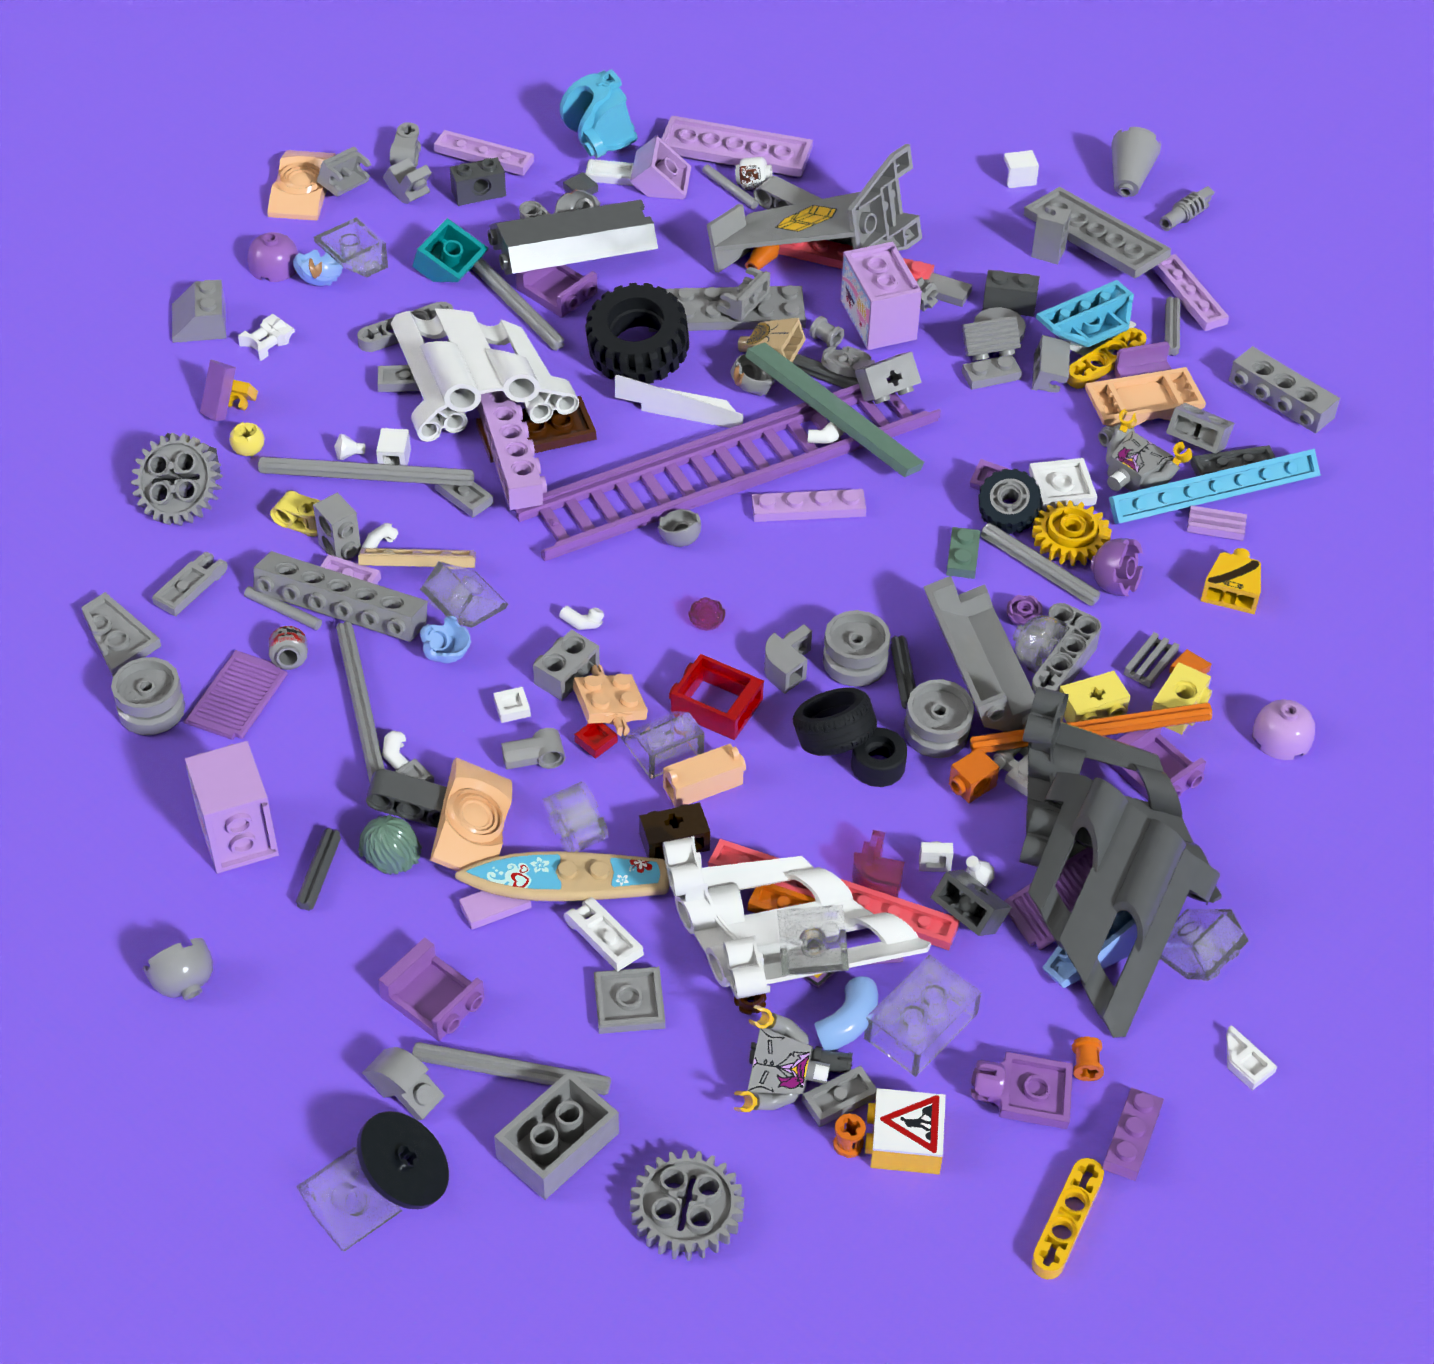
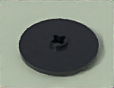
M392 1111L378 1113L362 1126L357 1138L358 1160L367 1180L379 1194L388 1201L407 1209H423L431 1206L441 1198L446 1191L449 1181L448 1162L440 1143L428 1128L406 1114Z

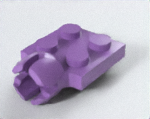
M1006 1052L1004 1062L1001 1063L979 1060L972 1075L971 1084L975 1089H971V1096L975 1100L996 1104L999 1107V1117L1067 1129L1070 1123L1073 1064Z

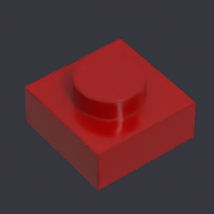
M591 723L576 732L574 740L575 743L596 759L618 742V734L604 723Z

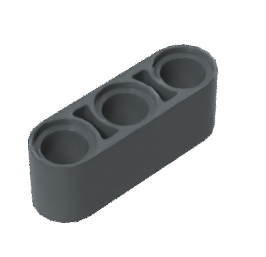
M379 769L372 775L366 803L377 811L437 828L447 787L391 770Z

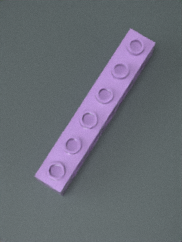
M504 391L481 394V401L477 408L509 510L543 505V493H547L546 479L544 476L539 475L541 474L539 458L533 457L535 456L534 444L532 439H527L529 438L527 422L521 421L523 420L521 405L506 397Z

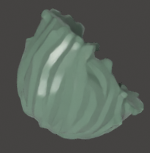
M384 815L383 817L378 816L377 819L371 820L364 827L360 835L358 851H360V857L365 856L367 864L372 863L381 872L391 875L402 871L406 872L412 868L413 864H418L422 847L408 822L391 815Z

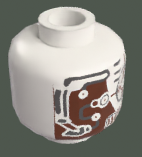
M763 157L743 158L735 168L736 182L744 190H755L773 176L772 165H767Z

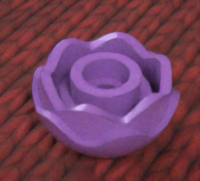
M1017 595L1008 602L1007 615L1013 624L1019 627H1031L1042 618V605L1034 596Z

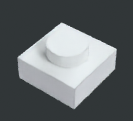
M523 687L493 693L501 723L531 717L530 707Z
M939 841L921 842L919 871H951L954 853L953 843H942Z

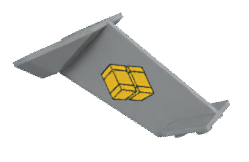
M905 144L891 153L861 192L753 212L747 216L744 214L743 204H738L707 224L715 272H721L749 253L753 247L852 237L853 250L888 242H894L898 251L909 249L922 239L919 215L903 213L898 179L913 169L910 144Z

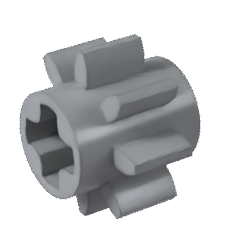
M920 277L917 284L922 291L920 309L924 312L928 307L932 308L938 302L935 297L939 291H937V286L934 282Z

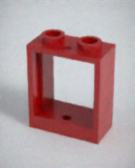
M700 654L694 663L688 664L679 683L676 682L670 690L671 713L735 740L763 701L764 680ZM702 681L739 696L727 713L691 698Z

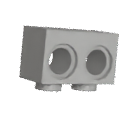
M1183 403L1174 409L1166 433L1216 454L1225 449L1235 423L1190 404Z
M338 492L313 504L318 541L323 550L329 555L345 560L359 554L361 543L356 511Z
M571 629L564 637L558 638L553 647L544 655H540L533 664L534 684L562 701L574 690V677H587L591 674V667L594 665L598 667V664H600L599 645Z

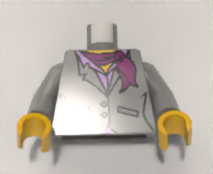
M1123 409L1119 413L1120 428L1115 429L1107 446L1106 463L1109 465L1107 471L1109 477L1107 479L1108 486L1114 491H1119L1125 487L1133 492L1169 483L1180 469L1178 465L1191 460V449L1188 448L1185 453L1180 454L1184 450L1185 445L1183 442H1178L1173 447L1174 457L1133 431L1129 434L1126 433L1128 429L1136 425L1137 418L1134 413L1131 420L1124 421L1127 410Z
M755 1005L753 1008L760 1010L762 1015L760 1020L756 1022L749 1019V1023L760 1028L748 1090L735 1091L734 1095L744 1097V1105L741 1108L734 1107V1110L738 1112L776 1110L794 1103L799 1094H804L807 1080L827 1084L830 1064L811 1060L813 1046L809 1045L808 1035L789 1018L771 1013L767 1008Z

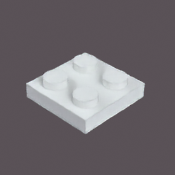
M1084 458L1030 463L1029 474L1040 487L1041 510H1046L1047 505L1056 508L1058 501L1063 506H1067L1069 500L1073 502V506H1078L1080 502H1083L1084 506L1096 505L1097 494Z

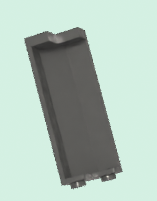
M641 199L494 223L489 225L490 230H488L490 245H493L494 250L501 249L502 254L499 255L501 269L505 270L506 275L658 249L654 222L650 216L645 217L642 211L645 206Z

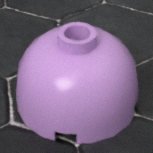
M1275 700L1263 707L1254 722L1252 737L1254 742L1256 739L1261 745L1260 750L1264 754L1275 759L1293 760L1296 755L1303 753L1302 756L1307 754L1312 747L1315 737V722L1310 711L1302 704L1293 700Z

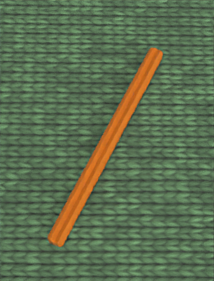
M1206 702L1068 722L1067 724L1107 736L1210 721L1212 719V708L1210 703ZM1025 729L972 736L970 738L971 752L978 748L984 753L1028 747V742L1023 741Z

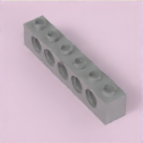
M273 551L269 552L254 566L253 590L275 599L343 621H349L352 624L411 642L423 626H426L427 600Z

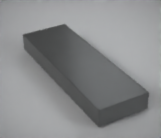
M1270 445L1192 456L1190 464L1195 475L1200 476L1276 457Z

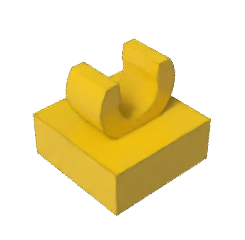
M233 380L228 407L232 408L233 401L240 399L238 407L245 411L248 406L247 400L256 401L258 391L250 383Z

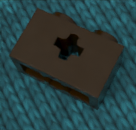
M700 802L639 815V835L648 858L665 860L663 842L693 836L697 853L710 851V829Z

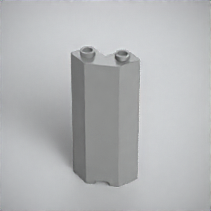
M951 576L924 586L930 607L984 727L1005 732L1025 729L1035 694L993 608L985 584L959 595Z

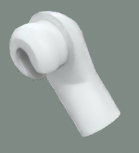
M830 421L822 430L808 429V443L833 444L843 435L844 431Z

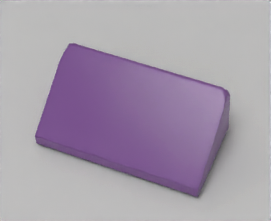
M210 360L200 413L214 421L226 420L236 367Z

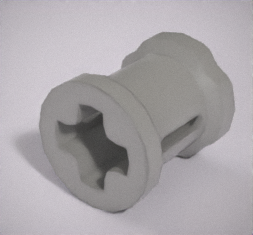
M819 316L812 323L809 335L814 339H821L827 343V347H837L843 340L844 329L831 325L825 317Z

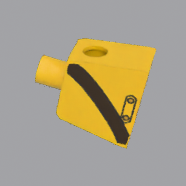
M1244 548L1235 549L1233 554L1220 553L1206 578L1201 601L1255 615L1261 593V563L1258 560L1250 559L1249 551Z

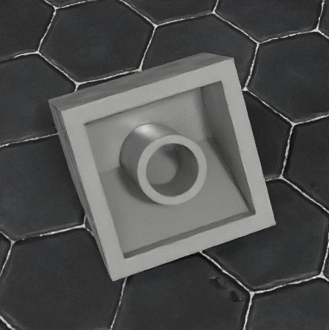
M222 280L196 281L172 303L173 343L226 338V303Z

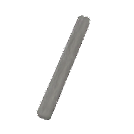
M987 523L982 528V538L1089 606H1093L1099 600L1100 592L992 523Z

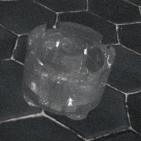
M585 782L576 783L542 799L550 816L548 821L554 834L560 833L562 837L560 842L564 851L579 852L609 837L604 818L600 817L597 810L599 806Z

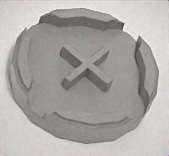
M836 346L828 347L823 351L821 359L822 365L828 370L839 375L855 378L854 370L875 363L874 360H871V356L868 353L849 346L843 347L842 350H836Z

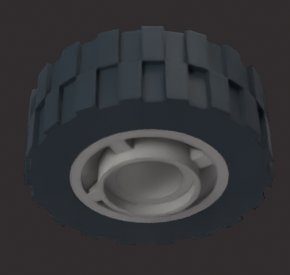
M1002 469V471L992 473V476L987 477L985 483L981 485L979 511L984 522L992 523L1004 532L1012 534L1014 532L1020 533L1024 529L1030 528L1034 518H1038V513L1041 510L1040 487L1036 484V480L1030 477L1028 473L1018 471V469ZM1009 498L1016 500L1013 504H1007L1003 501Z

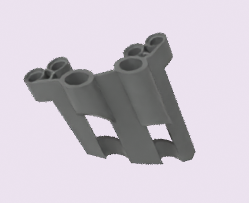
M1038 687L1023 734V741L1028 742L1026 838L1019 862L1036 867L1039 866L1060 812L1059 808L1047 801L1044 803L1047 792L1057 772L1080 775L1084 759L1088 758L1137 771L1146 788L1148 802L1125 796L1128 802L1151 819L1159 820L1171 827L1185 841L1186 848L1194 856L1209 865L1204 852L1199 845L1193 842L1182 818V809L1178 795L1170 778L1163 770L1159 756L1062 722L1069 694ZM1075 841L1068 859L1087 847ZM1215 886L1209 900L1211 903L1222 898L1217 886Z
M1057 772L1044 799V803L1047 801L1059 808L1060 812L1028 893L1039 909L1052 937L1059 947L1065 950L1075 967L1091 1004L1106 1024L1113 1038L1126 1037L1187 896L1201 902H1206L1207 905L1218 882L1220 873L1194 856L1186 848V843L1182 837L1171 827L1159 820L1151 819L1130 804L1126 797L1112 784L1097 777L1092 780L1083 775ZM1077 841L1093 849V865L1074 908L1070 912L1062 901L1055 885L1073 845ZM1123 910L1129 912L1134 918L1137 926V938L1114 987L1106 976L1098 960V955L1117 913Z

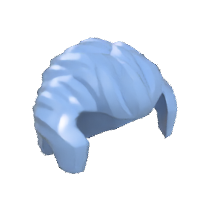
M447 616L444 619L445 623L443 626L427 624L420 630V637L424 643L423 652L428 659L435 662L451 663L461 659L467 652L471 643L470 634L466 627L458 624L456 617Z

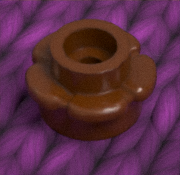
M766 994L740 999L734 997V1003L736 1006H739L740 1012L751 1015L752 1013L761 1012L753 1008L755 1005L766 1007L765 1001L767 997Z

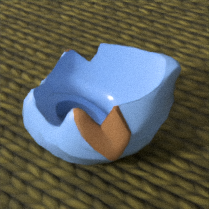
M316 249L305 255L298 253L293 260L294 268L305 282L315 286H330L332 281H337V277H340L342 269L345 267L343 261L338 260L327 252L324 256L320 257Z

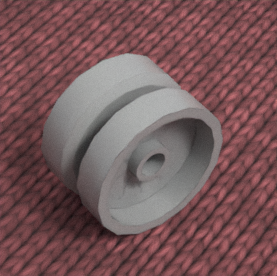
M859 610L846 611L834 616L826 627L823 651L824 668L830 677L843 685L854 687L866 686L878 681L886 672L891 635L886 623L880 617L870 612Z
M157 657L139 658L120 667L113 676L111 689L121 724L129 731L139 735H156L168 731L177 725L183 717L185 701L181 691L180 679L176 668L168 661Z
M929 680L919 684L910 693L904 720V734L910 746L920 754L932 758H945L959 753L967 744L974 715L973 699L966 689L948 680Z

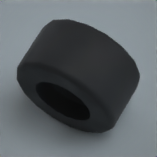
M876 727L875 732L866 742L852 749L851 768L854 775L861 782L874 787H885L896 783L905 772L907 745L904 739L896 732L887 728ZM882 755L887 757V759L880 760L870 756Z

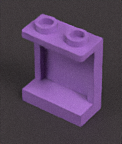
M560 265L516 273L517 290L561 318L597 293V274L593 271L586 276H582L568 266Z
M1162 728L1128 732L1116 740L1157 754L1164 772L1168 775L1175 788L1178 798L1190 787L1192 789L1197 787L1204 779L1203 773L1206 761L1203 758L1198 759L1194 763L1190 761L1160 734ZM1108 764L1148 800L1146 788L1137 771Z
M425 937L378 979L381 998L437 1041H440L447 1033H453L460 1025L461 1020L470 1012L476 1011L484 1000L483 981L476 978L471 982L438 958L435 954L434 944Z

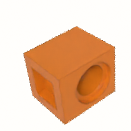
M978 748L951 765L949 785L956 795H960L970 803L997 786L1000 767Z

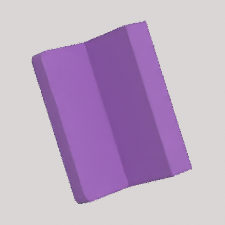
M1165 341L1119 349L1114 369L1115 377L1122 378L1171 370L1167 362L1170 345Z

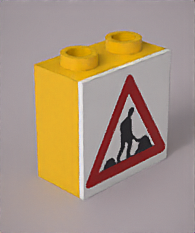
M877 1088L875 1103H868L867 1124H873V1133H866L865 1154H871L870 1168L940 1175L943 1158L946 1095Z

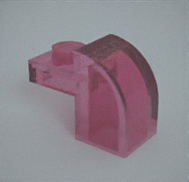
M873 830L870 842L864 841L862 853L854 852L852 881L855 884L898 898L905 862L883 858L885 832Z

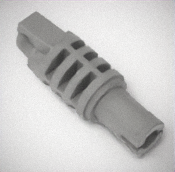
M1209 186L1198 192H1191L1175 203L1172 211L1161 217L1159 221L1161 228L1165 231H1170L1179 223L1189 222L1209 207L1208 202H1210L1215 192Z

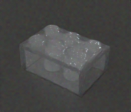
M929 954L866 1016L868 1026L864 1032V1039L916 1077L978 1014L982 992Z

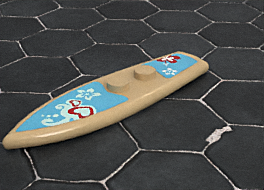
M535 851L514 853L475 863L455 873L457 880L476 889L508 898L531 901H585L590 897H593L595 900L664 895L670 887L664 859L588 852Z

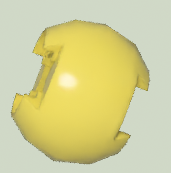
M241 422L230 433L229 442L231 448L238 455L254 456L264 446L265 437L263 431L256 424Z

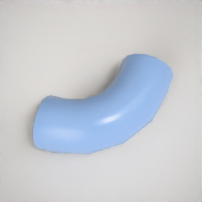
M860 976L850 980L845 986V1002L842 1007L827 1018L815 1022L819 1040L825 1051H835L859 1037L871 1024L878 1009V990L876 983L872 979Z

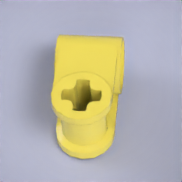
M290 490L271 509L270 516L276 524L283 528H289L304 533L307 536H318L313 504L320 500Z

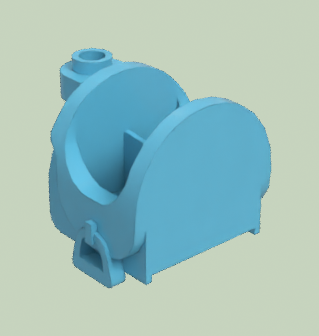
M612 69L607 72L603 70L597 74H589L580 78L567 89L560 103L559 110L563 122L569 129L578 132L581 145L589 156L594 155L595 158L606 155L607 151L622 149L638 139L626 106V95L619 88L622 86L621 79Z

